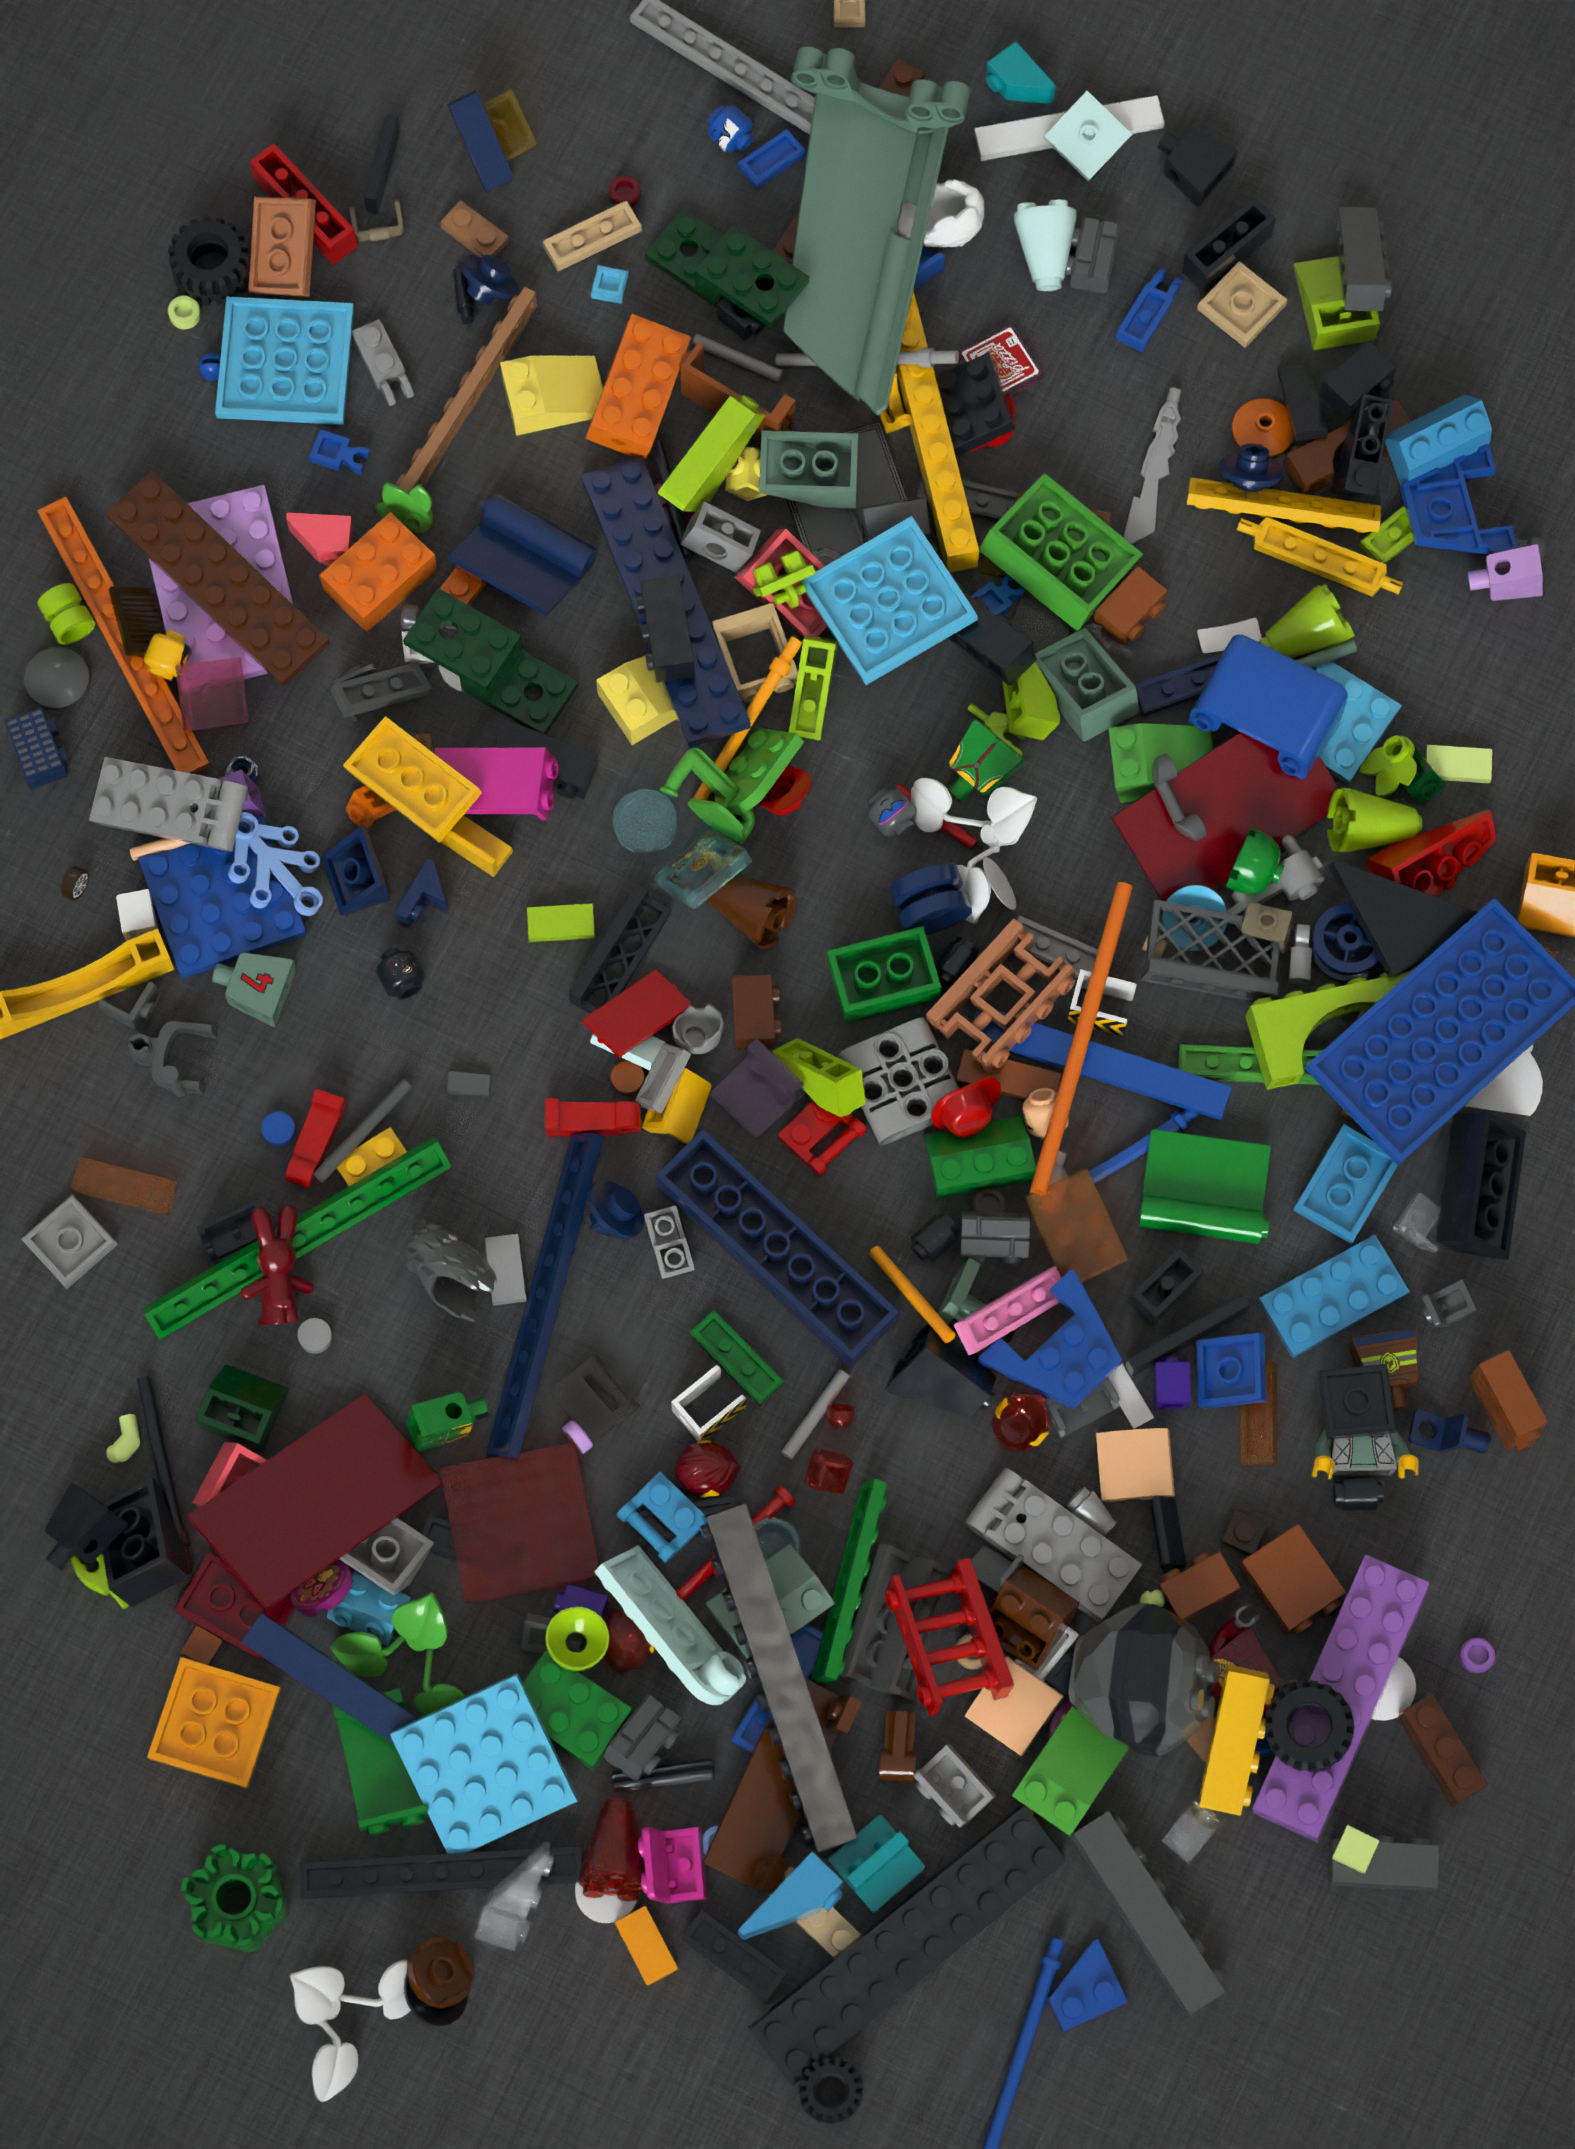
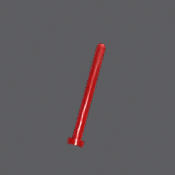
M779 1485L774 1490L776 1496L751 1519L756 1533L785 1505L791 1508L796 1503V1500L783 1486ZM715 1554L676 1590V1594L681 1600L688 1599L714 1574L711 1559L715 1558Z

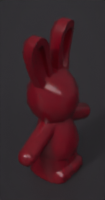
M286 1205L280 1209L275 1237L269 1213L262 1207L254 1208L251 1212V1219L260 1244L257 1264L264 1276L243 1287L240 1290V1296L245 1300H249L260 1294L262 1313L258 1319L259 1325L299 1322L294 1290L310 1294L314 1290V1285L308 1280L289 1274L294 1268L296 1261V1252L293 1248L292 1240L298 1220L297 1211L292 1205Z

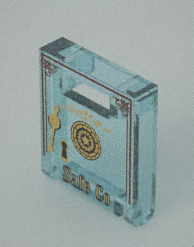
M711 828L657 873L655 882L683 904L696 909L748 866L752 860L744 848Z

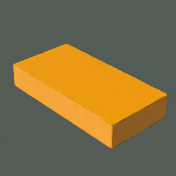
M646 1906L614 1922L647 1986L678 1970Z

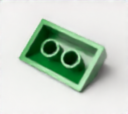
M1021 1116L991 1121L978 1134L966 1138L955 1136L950 1130L922 1135L936 1200L978 1192L987 1187L1000 1188L1033 1181L1036 1164L1030 1138Z

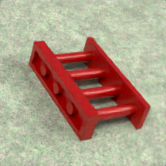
M967 1558L957 1561L948 1579L904 1589L900 1575L893 1576L884 1593L886 1605L889 1610L894 1611L919 1685L917 1687L918 1699L922 1706H926L929 1717L937 1714L943 1704L941 1698L981 1688L990 1690L994 1700L1006 1698L1014 1687V1682L971 1559ZM949 1592L958 1595L961 1604L960 1610L915 1621L909 1602ZM959 1624L969 1627L972 1636L971 1642L925 1652L920 1634ZM970 1656L980 1659L983 1667L982 1674L936 1684L931 1666Z

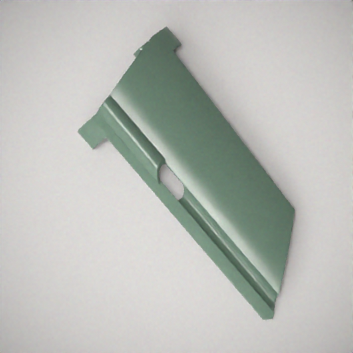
M802 47L797 52L791 79L796 86L813 92L816 96L792 265L810 277L808 285L785 311L782 331L840 387L857 401L863 400L873 413L879 415L888 407L948 129L964 121L971 90L966 84L958 81H949L944 83L943 87H939L932 81L921 79L913 82L909 97L902 96L860 82L854 69L855 56L846 49L833 48L828 51V54H824L814 47ZM903 202L917 206L910 238L897 234Z

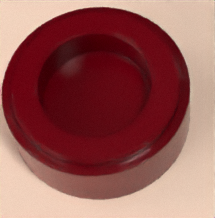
M630 176L615 178L609 186V197L612 204L616 206L627 200L630 207H634L641 197L640 185L637 180Z

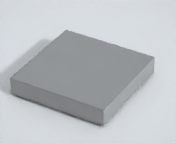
M73 1194L21 1238L25 1245L66 1289L118 1245Z

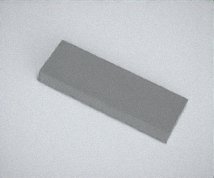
M1019 915L1017 921L1024 926V931L1032 934L1035 939V945L1028 953L1038 961L1051 966L1058 957H1061L1066 964L1070 963L1074 966L1075 978L1077 979L1080 969L1092 972L1098 949Z

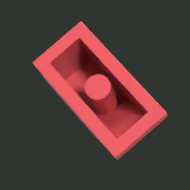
M287 513L286 515L289 532L318 563L330 566L353 545L354 527L351 516Z

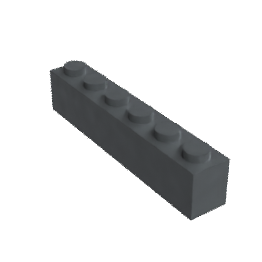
M1107 1811L1073 1833L1071 1838L1186 2018L1225 1994L1226 1992L1222 1986L1226 1982L1216 1966L1211 1968L1208 1966L1203 1958L1206 1951L1195 1935L1191 1938L1183 1927L1187 1922L1176 1905L1170 1907L1164 1895L1167 1894V1890L1157 1875L1151 1877L1144 1865L1148 1861L1137 1845L1132 1847L1126 1839L1125 1835L1129 1832L1118 1815L1112 1817L1110 1812Z

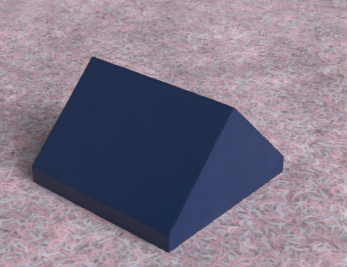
M366 826L359 827L321 856L341 915H348L390 901L387 886Z

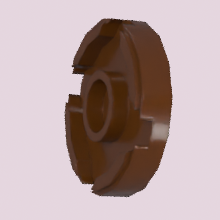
M441 1935L429 1937L413 1948L407 1961V1976L410 1987L419 1999L429 2006L445 2008L459 2003L468 1996L475 1970L472 1959L464 1946Z

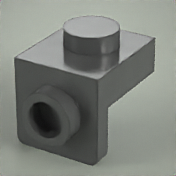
M1461 1279L1433 1294L1427 1293L1422 1296L1425 1303L1422 1306L1423 1313L1430 1324L1434 1323L1436 1327L1445 1328L1480 1311L1465 1279Z

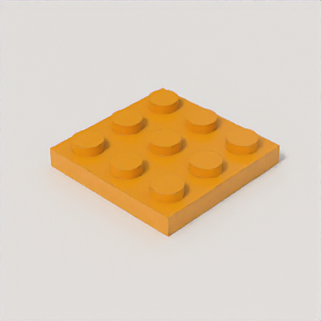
M181 1657L147 1758L248 1789L281 1688Z

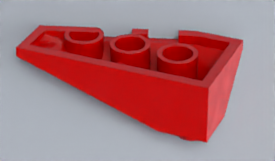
M1485 810L1394 843L1367 858L1369 872L1438 897L1445 888L1450 890L1457 883L1455 880L1456 876L1466 866L1472 867L1497 840L1492 813L1489 810Z

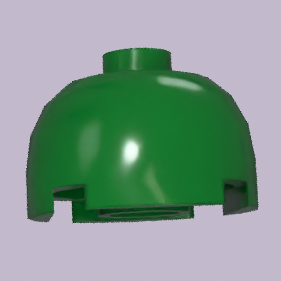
M1250 827L1245 843L1240 849L1225 886L1247 895L1265 891L1271 882L1277 884L1285 865L1279 863L1281 851L1277 842L1266 833Z

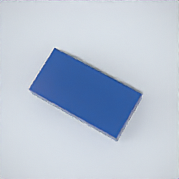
M785 129L737 162V168L757 190L804 158L806 150L792 133Z

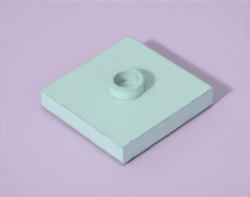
M1086 91L1044 135L1043 139L1089 181L1131 137L1132 133Z

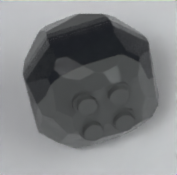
M1136 1604L1118 1612L1090 1629L1085 1635L1078 1637L1070 1675L1069 1699L1077 1707L1081 1715L1105 1737L1145 1756L1160 1757L1183 1744L1197 1732L1202 1721H1205L1207 1717L1211 1718L1213 1716L1215 1699L1207 1693V1686L1218 1682L1220 1664L1219 1662H1214L1213 1658H1210V1652L1193 1625L1155 1604Z

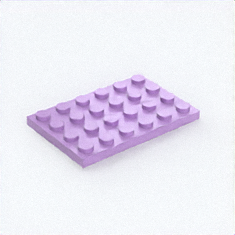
M265 485L187 503L293 604ZM149 559L166 633L167 630H171L185 636L184 643L192 650L184 674L176 677L181 695L269 674Z

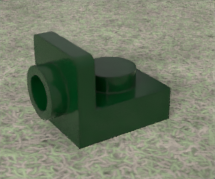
M1415 747L1413 758L1417 763V771L1412 782L1409 785L1403 786L1420 805H1423L1443 789L1446 783Z

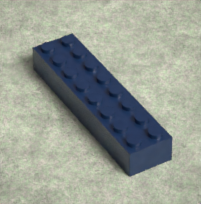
M704 1129L656 1175V1185L667 1197L850 1368L898 1321L899 1311Z

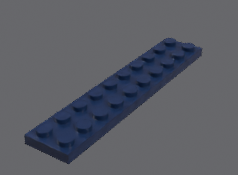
M638 456L582 474V483L639 625L646 622L645 613L638 614L636 595L642 594L640 581L679 576L694 660L695 677L664 681L662 683L688 748L751 728L749 717L643 457ZM646 642L649 650L651 651L650 642Z

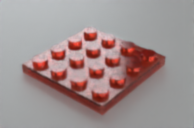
M574 1443L521 1452L518 1459L500 1456L440 1468L465 1604L599 1578L594 1572L599 1567Z

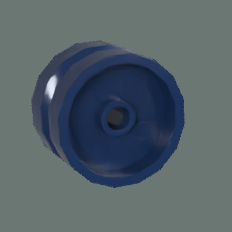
M938 864L928 866L901 877L890 886L889 890L894 906L902 910L899 914V921L903 931L923 926L925 934L929 935L946 930L968 918L972 913V907L967 893L959 891L963 886V881L956 865Z

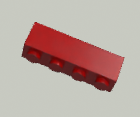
M274 143L249 161L253 180L269 197L316 200L313 244L333 266L358 247L354 228Z

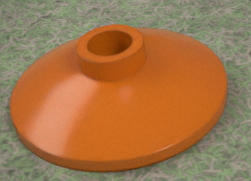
M1266 398L1251 400L1242 405L1233 418L1232 434L1240 448L1244 444H1262V446L1269 450V457L1272 458L1284 453L1294 440L1287 408L1275 400ZM1260 421H1268L1271 425L1264 427L1260 424Z

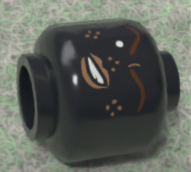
M393 948L381 956L382 961L376 967V973L389 996L398 997L400 1000L407 999L422 989L421 984L425 979V974L413 952L408 950L400 951L398 948Z

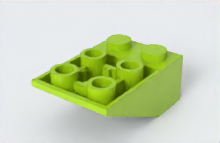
M1338 256L1293 264L1313 351L1375 341L1380 326L1378 312L1344 309Z

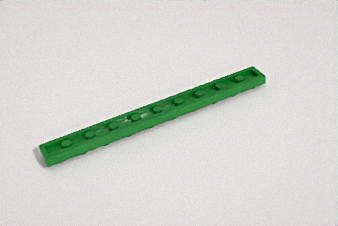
M433 1136L299 1215L292 1240L296 1259L450 1169L451 1165L436 1138ZM255 1241L141 1308L158 1339L164 1338L237 1295L243 1287L264 1276L257 1264V1255L260 1248L259 1241Z

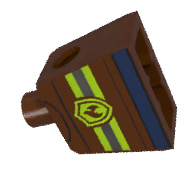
M1416 1327L1352 1338L1348 1347L1355 1366L1387 1364L1393 1410L1398 1411L1407 1408L1404 1390L1415 1388L1419 1381Z

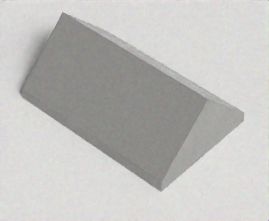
M396 1518L339 1559L394 1596L411 1584L433 1547L434 1542Z

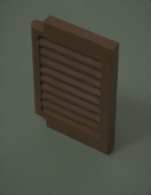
M111 586L109 594L126 656H144L153 635H166L157 593H151L150 588Z

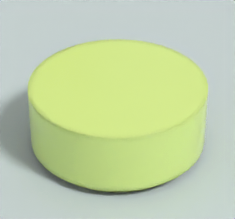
M178 296L168 306L170 321L177 328H192L200 320L201 311L199 304L190 296Z

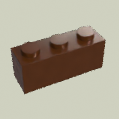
M1433 1694L1411 1705L1398 1715L1397 1718L1451 1808L1487 1786L1486 1781Z

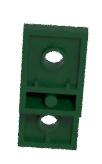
M684 208L680 210L645 252V260L717 308V304L726 297L770 328L776 324L809 283L810 276L735 225H732L725 235H722ZM686 245H692L698 251L693 256H685L680 250ZM765 279L771 281L774 286L768 291H762L757 288L756 284L760 280Z
M440 588L436 590L403 639L404 645L458 675L462 691L520 725L547 735L579 687L578 681L524 651L520 634ZM451 625L458 630L456 636L450 639L443 638L440 635V630L445 626ZM529 688H539L543 692L542 697L536 701L528 700L524 694Z

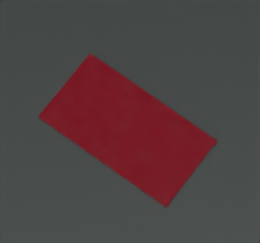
M1238 732L1178 772L1176 778L1168 781L1185 817L1196 813L1202 820L1206 829V836L1204 838L1193 841L1182 835L1174 827L1157 788H1154L1112 816L1111 819L1161 901H1167L1175 891L1189 885H1201L1215 891L1228 882L1250 827L1271 836L1280 847L1283 845L1282 840L1285 836L1295 837L1328 815L1331 797L1334 791L1339 788L1320 756L1306 779L1302 780L1296 776L1286 774L1281 769L1278 762L1279 751L1242 732Z
M364 1393L190 1513L187 1519L260 1602L261 1606L268 1610L437 1490L444 1482L371 1401L370 1397Z

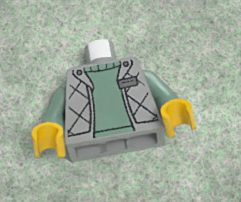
M1324 1428L1314 1445V1465L1311 1475L1316 1478L1318 1471H1325L1328 1480L1337 1476H1392L1397 1469V1464L1398 1477L1403 1479L1405 1478L1406 1469L1413 1470L1415 1476L1419 1475V1460L1416 1456L1411 1455L1407 1444L1397 1430L1391 1434L1327 1439Z

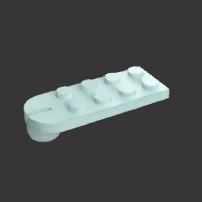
M639 1545L602 1563L594 1571L602 1581L603 1586L611 1592L623 1607L625 1614L635 1622L645 1635L646 1640L655 1647L666 1661L668 1668L678 1676L686 1688L699 1700L710 1705H721L728 1701L745 1684L746 1670L743 1663L732 1653L722 1650L685 1602L677 1596L676 1591Z

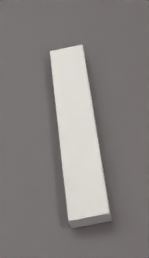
M1158 96L1103 105L1132 134L1164 128ZM1066 112L974 128L980 161L1053 148L1043 137Z

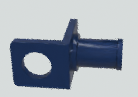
M1417 1409L1413 1412L1408 1441L1442 1453L1465 1447L1483 1454L1487 1452L1490 1446L1491 1435L1488 1432L1467 1427L1469 1419L1467 1414L1463 1413L1445 1418ZM1423 1420H1428L1434 1425L1435 1434L1430 1440L1420 1435L1419 1426Z

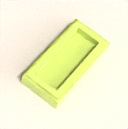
M1427 745L1425 748V759L1444 781L1490 784L1492 780V749Z

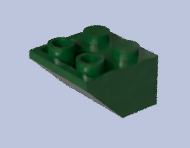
M225 1364L209 1386L195 1420L199 1427L263 1452L289 1388Z

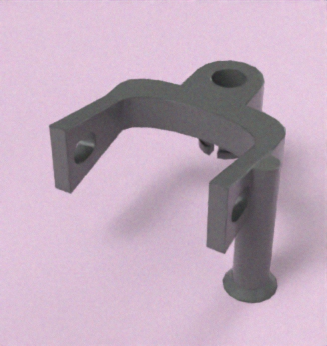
M168 1021L160 1030L158 1038L148 1037L139 1033L129 1039L131 1044H128L131 1057L137 1064L152 1067V1078L157 1086L171 1089L177 1097H184L187 1092L204 1096L205 1088L200 1081L181 1080L178 1077L179 1072L177 1068L172 1065H166L170 1046L179 1033L184 1032L216 1039L217 1031L213 1025Z

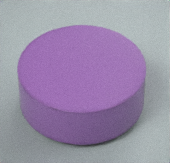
M1471 1638L1461 1647L1459 1660L1463 1668L1468 1672L1480 1674L1487 1671L1493 1665L1495 1650L1486 1639Z

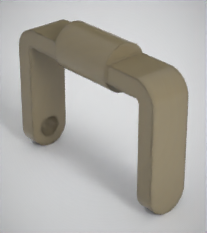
M399 200L394 201L398 219L397 226H384L358 232L354 207L349 208L356 240L359 242L371 240L372 242L402 235L404 226Z

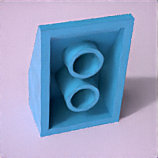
M811 1852L738 1929V1935L745 1940L817 1914L823 1907L827 1911L831 1910L842 1898L843 1893L840 1889L842 1888L843 1881Z

